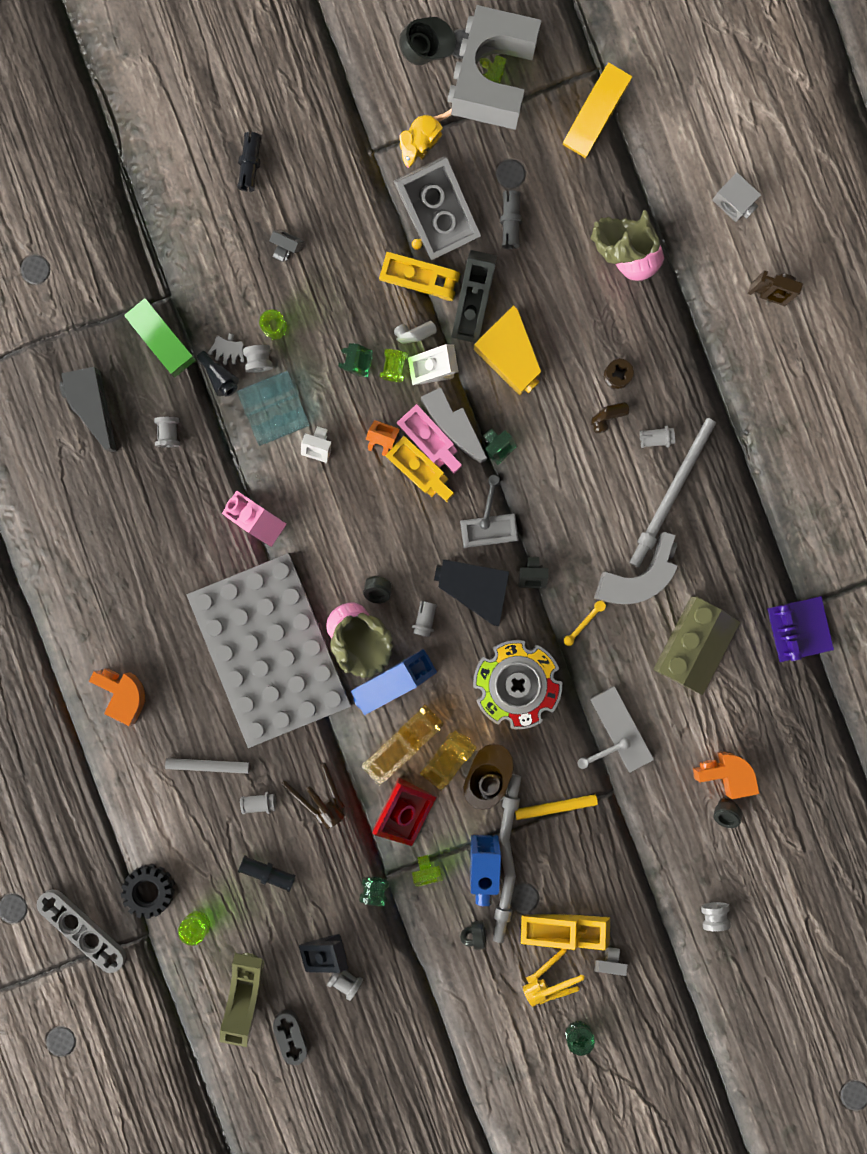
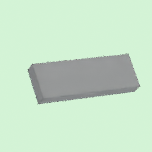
M615 686L590 698L613 744H619L623 738L630 740L631 745L628 749L621 748L617 750L629 773L654 760Z

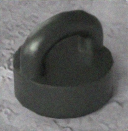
M381 576L368 577L365 581L363 595L372 603H385L390 599L392 584Z
M722 798L715 808L713 818L723 827L735 828L741 824L743 812L733 800Z
M475 921L472 922V926L466 927L460 935L461 943L465 946H474L475 950L485 949L487 942L484 922ZM472 933L473 939H467V935Z

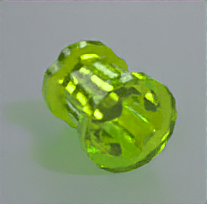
M271 309L263 312L260 316L259 324L267 337L275 340L284 336L287 324L280 312ZM271 320L276 321L277 328L275 330H272L270 327Z
M385 349L384 369L379 377L391 382H404L402 372L404 361L408 358V353Z

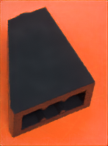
M444 559L442 565L437 564L434 581H439L438 587L490 624L494 626L500 625L509 571Z

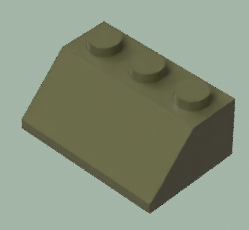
M690 597L653 670L703 695L740 622L714 605L698 597Z

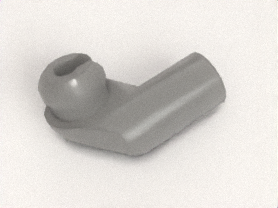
M428 321L410 331L406 324H401L394 329V334L397 336L396 340L402 344L421 341L437 332L436 326L432 321Z

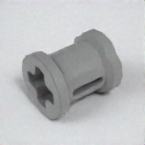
M154 418V423L157 424L158 439L155 442V446L179 447L180 442L177 440L179 418Z
M345 970L341 973H333L327 982V986L335 987L344 993L346 999L350 1001L359 989L363 978H356Z

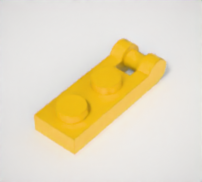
M386 252L379 280L434 295L447 301H453L456 293L453 291L455 283L459 282L461 274L452 269ZM437 277L445 279L443 287L435 285Z

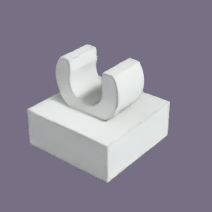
M317 426L314 436L305 433L301 442V455L327 463L331 453V441L326 440L328 430Z

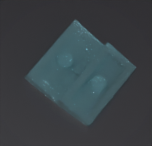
M288 370L237 391L259 446L310 426Z

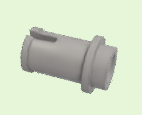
M664 426V429L640 430L641 448L666 445V448H669L670 445L675 444L674 428Z
M420 601L416 624L412 625V628H415L414 634L430 637V633L434 632L432 624L437 605Z
M265 792V795L241 796V813L266 811L267 814H271V811L276 810L275 794Z

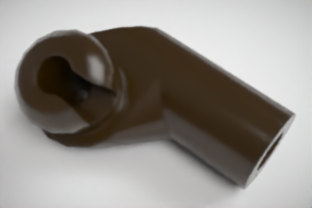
M622 402L605 406L591 420L594 432L597 434L605 432L609 428L606 421L627 416L629 414L628 404Z

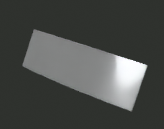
M441 387L421 396V402L429 416L452 443L480 463L486 461V455L464 409L461 408L452 412Z

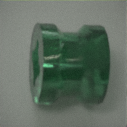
M363 877L362 886L364 889L360 894L359 901L373 906L386 905L385 890L389 888V881L377 877Z
M575 1021L566 1028L565 1039L569 1050L573 1054L584 1056L593 1050L595 1038L589 1025L582 1021Z

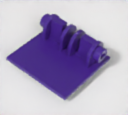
M821 596L767 608L779 662L800 660L802 657L834 650Z

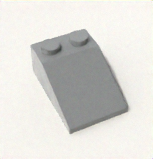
M441 157L394 180L403 204L431 260L481 236L446 157Z

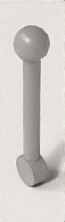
M623 738L619 744L589 758L581 757L578 760V766L581 769H585L589 763L621 748L628 749L631 745L630 740Z

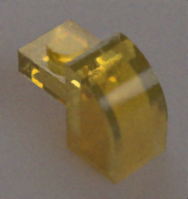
M454 730L439 745L419 774L442 790L451 782L461 765L472 756L477 746L471 743L467 736Z

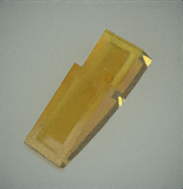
M424 704L361 767L380 786L417 753L441 729L444 723Z

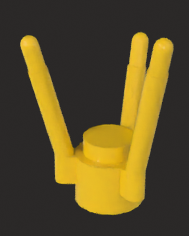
M561 949L539 970L526 977L528 984L522 986L532 1007L580 990L578 986L567 987L585 979L584 975L571 978L552 987H548L544 979L538 980L541 975L567 952V949Z

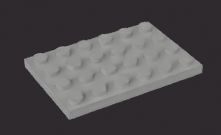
M290 553L186 594L248 748L351 707Z

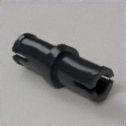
M249 132L244 133L243 151L238 160L240 173L237 188L246 192L248 187L250 192L255 191L256 172L261 163L258 157L262 136L255 132H251V137Z
M244 855L238 873L261 880V884L266 885V883H269L290 892L296 877L295 874H290L273 867L272 863L264 864Z

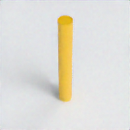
M596 794L519 808L515 810L516 820L596 806L598 802Z

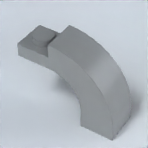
M666 532L660 533L649 567L639 576L624 578L608 572H602L594 599L612 604H634L658 594L670 582L678 566L667 562L668 558L672 559L675 554L677 543L674 542L676 535Z

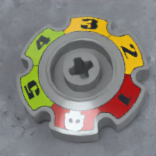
M510 640L497 644L493 647V658L487 659L482 657L474 672L473 687L482 691V695L476 699L478 706L496 724H500L502 720L507 719L510 721L511 729L534 727L542 722L541 713L548 710L552 713L559 703L562 693V682L553 678L554 672L559 670V667L554 658L538 645H535L531 650H527L523 640ZM523 678L524 681L521 684L524 688L521 691L517 688L512 691V679L520 680Z

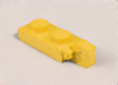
M405 436L385 455L425 494L427 493L433 497L437 493L446 502L454 495L445 485L448 480L444 475L445 473Z

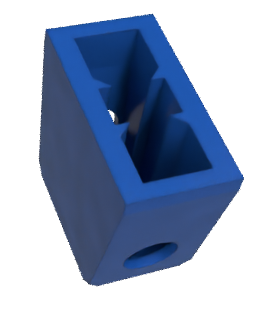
M471 835L470 891L471 894H476L475 903L479 906H490L492 904V895L499 894L501 852L498 836Z

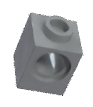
M736 172L717 192L713 201L729 217L737 222L742 216L747 219L756 210L758 205L755 202L761 194Z

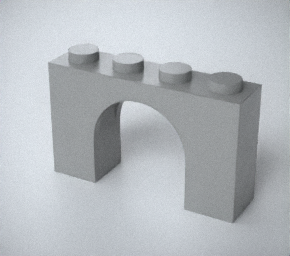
M480 5L476 6L474 16H469L465 33H468L469 37L468 39L463 38L459 56H463L462 62L457 61L454 79H457L456 86L451 85L447 102L452 103L451 115L516 130L525 89L488 80L480 73L476 64L482 58L491 54H506L533 60L541 25L540 19Z

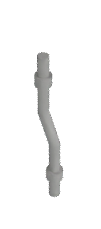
M512 774L507 795L502 803L504 813L499 834V844L505 877L500 904L495 910L494 919H496L493 936V941L498 943L504 942L507 922L511 921L512 909H510L516 879L510 835L515 810L519 808L520 798H518L521 776Z

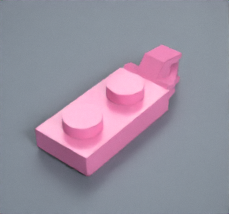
M417 404L396 422L416 446L439 468L445 464L455 474L462 467V464L453 456L458 451L452 441Z

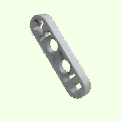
M51 889L38 898L37 909L39 913L103 971L114 973L124 965L126 961L124 949L58 890ZM53 897L56 900L54 903L55 907L49 909L46 907L48 903L46 899L49 900ZM65 907L67 910L64 911L59 916V918H57L55 915L60 912L59 910ZM71 914L77 917L79 922L77 928L70 929L65 925L64 919L66 915ZM94 933L99 938L97 947H89L85 943L86 934ZM106 944L108 947L98 955L97 952ZM115 953L118 956L116 962L109 964L107 962L109 959L108 955L111 956Z

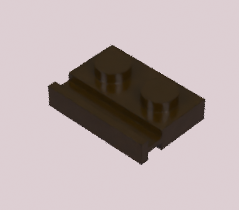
M764 270L751 283L748 291L749 295L756 292L760 294L759 298L786 306L800 294L803 283L796 281V278L789 274H776L772 278L767 276L768 271Z

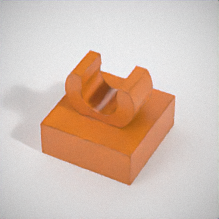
M374 420L366 436V440L370 441L368 450L372 451L374 445L379 444L383 446L382 455L385 456L395 444L400 429Z

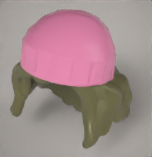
M643 210L641 219L638 221H631L627 218L623 220L612 219L611 217L600 218L599 222L596 221L594 223L591 240L596 243L598 252L608 263L616 264L617 268L626 278L635 281L648 279L660 269L664 261V254L659 237L655 233L646 210Z
M345 603L337 606L328 617L327 632L332 639L331 651L336 656L341 669L345 673L351 672L361 678H372L376 673H382L384 671L383 666L389 664L390 657L392 656L391 649L393 644L391 641L393 638L390 631L380 619L370 616L366 609L357 603Z

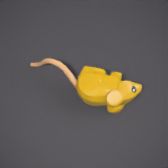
M451 109L434 117L429 115L419 116L414 120L409 131L405 130L401 133L400 148L402 150V159L408 168L415 163L417 156L423 160L428 153L426 151L427 148L432 149L441 138L443 127L439 121L451 116Z

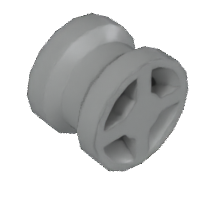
M253 345L243 349V355L247 357L246 372L255 373L273 369V363L269 360V354L271 353L269 345Z
M722 902L703 904L701 906V912L705 915L703 929L706 931L730 929L731 921L727 918V913L730 911L729 904Z

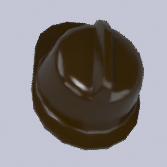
M490 744L484 746L476 754L463 786L464 797L474 808L481 810L490 809L507 795L514 769L513 757L508 749L502 745Z

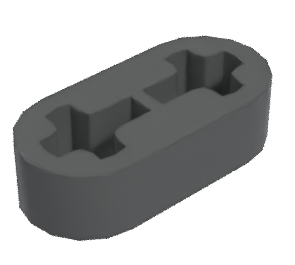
M283 1010L275 1017L273 1031L284 1061L290 1065H299L306 1058L308 1045L297 1014L291 1010ZM283 1018H286L287 1022H293L290 1026L291 1034L289 1035L285 1026H279ZM293 1040L296 1048H301L299 1056L289 1053L291 1049L290 1041Z

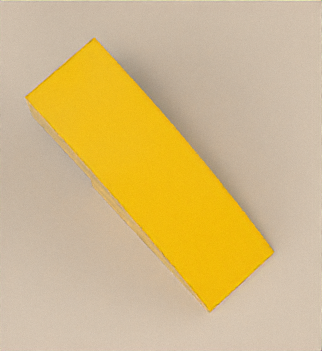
M608 62L562 145L586 158L628 88L632 76Z
M563 914L522 915L521 944L576 950L578 947L606 950L610 945V917Z

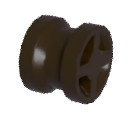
M620 358L610 362L603 376L607 386L617 390L627 386L633 378V366L627 360Z

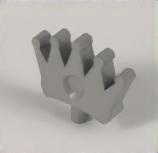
M229 333L228 340L219 336L216 337L213 346L208 352L209 355H213V352L216 351V361H219L223 355V364L225 365L228 364L230 357L232 358L233 365L236 364L238 356H240L242 363L245 362L243 355L244 344L242 341L233 342L234 334Z

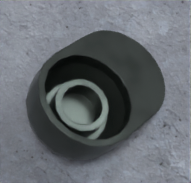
M427 17L411 21L403 29L399 37V46L403 56L410 63L424 65L433 60L449 57L455 50L456 38L453 30L444 20L438 17Z

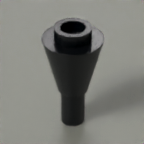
M202 351L197 355V359L206 369L216 395L219 397L232 395L238 388L239 378L218 363H215L206 351Z

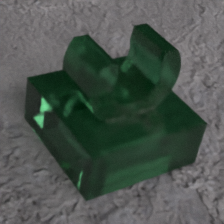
M349 343L348 348L341 350L342 353L347 355L345 363H339L338 366L353 375L368 378L373 351L360 344Z
M492 429L483 435L486 443L489 445L485 450L497 465L517 447L513 437L506 430L499 436Z

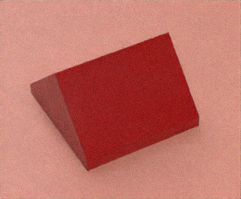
M398 778L374 825L372 833L375 836L412 846L437 797Z

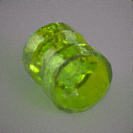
M200 911L189 913L178 928L180 940L192 946L202 942L210 929L209 918Z

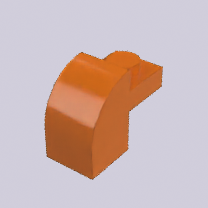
M104 668L103 671H94L89 682L113 693L104 714L127 726L135 724L145 703V691L141 681L131 672L124 673L120 680L118 679L120 675L110 669Z
M717 752L719 763L716 760L700 762V767L693 768L694 778L700 783L723 778L725 794L731 799L759 794L753 768L747 761L735 754Z

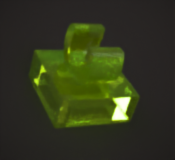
M496 55L493 64L489 59L481 58L480 66L488 70L487 73L482 75L488 80L500 84L506 67V58Z
M428 855L417 857L420 870L412 872L416 887L443 881L440 867H432Z

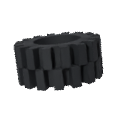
M150 864L147 867L143 865L135 869L125 879L126 881L122 884L121 888L123 889L121 898L125 899L123 905L130 908L128 912L131 915L135 912L137 913V918L146 916V919H151L152 916L155 915L156 917L164 912L172 902V897L175 894V889H173L175 883L174 880L169 879L171 876L169 872H163V867L155 868L154 864ZM144 881L153 882L158 888V897L150 902L141 899L138 894L140 883Z

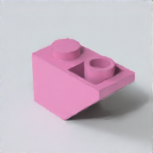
M238 491L227 502L226 508L222 512L224 516L271 547L286 526L285 522Z

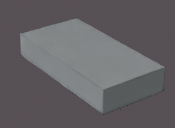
M515 513L489 517L490 527L485 530L480 527V521L483 518L460 521L464 548L519 541Z

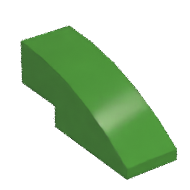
M146 298L124 315L174 377L178 376L196 361Z

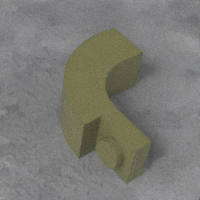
M235 953L231 986L220 1029V1042L242 1047L248 1046L264 969L263 958H258L252 953Z

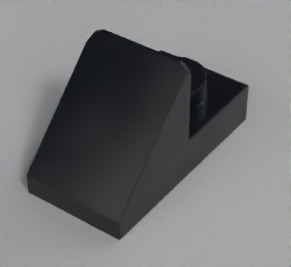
M340 934L299 945L305 972L341 973L348 969L347 957Z

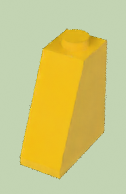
M513 305L474 344L473 350L520 396L524 391L529 394L540 383L537 378L541 370L518 309Z

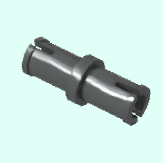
M509 190V195L508 191L503 192V215L500 217V223L503 225L502 248L513 250V245L515 249L520 247L519 225L522 224V216L520 215L521 193L516 190Z

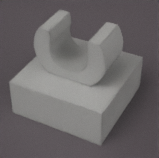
M608 947L605 950V961L595 960L594 971L626 976L627 964L618 963L620 949Z

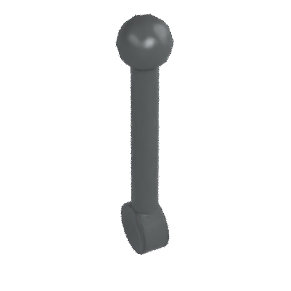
M492 475L488 479L490 489L484 518L480 521V527L484 530L490 527L489 516L495 487L500 483L497 475Z

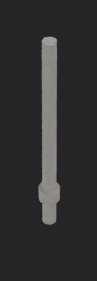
M706 418L646 532H642L637 541L639 545L629 562L633 566L639 568L648 550H652L657 539L655 537L716 425L714 420Z

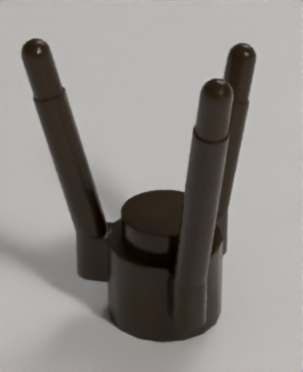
M323 762L321 763V768L334 803L330 799L323 803L314 790L307 786V792L318 805L316 810L286 781L282 782V786L316 818L319 824L323 823L329 829L345 817L341 811L345 806L338 796L327 765Z

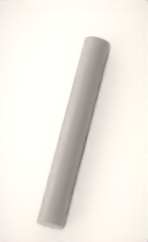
M166 758L165 768L249 774L250 763Z

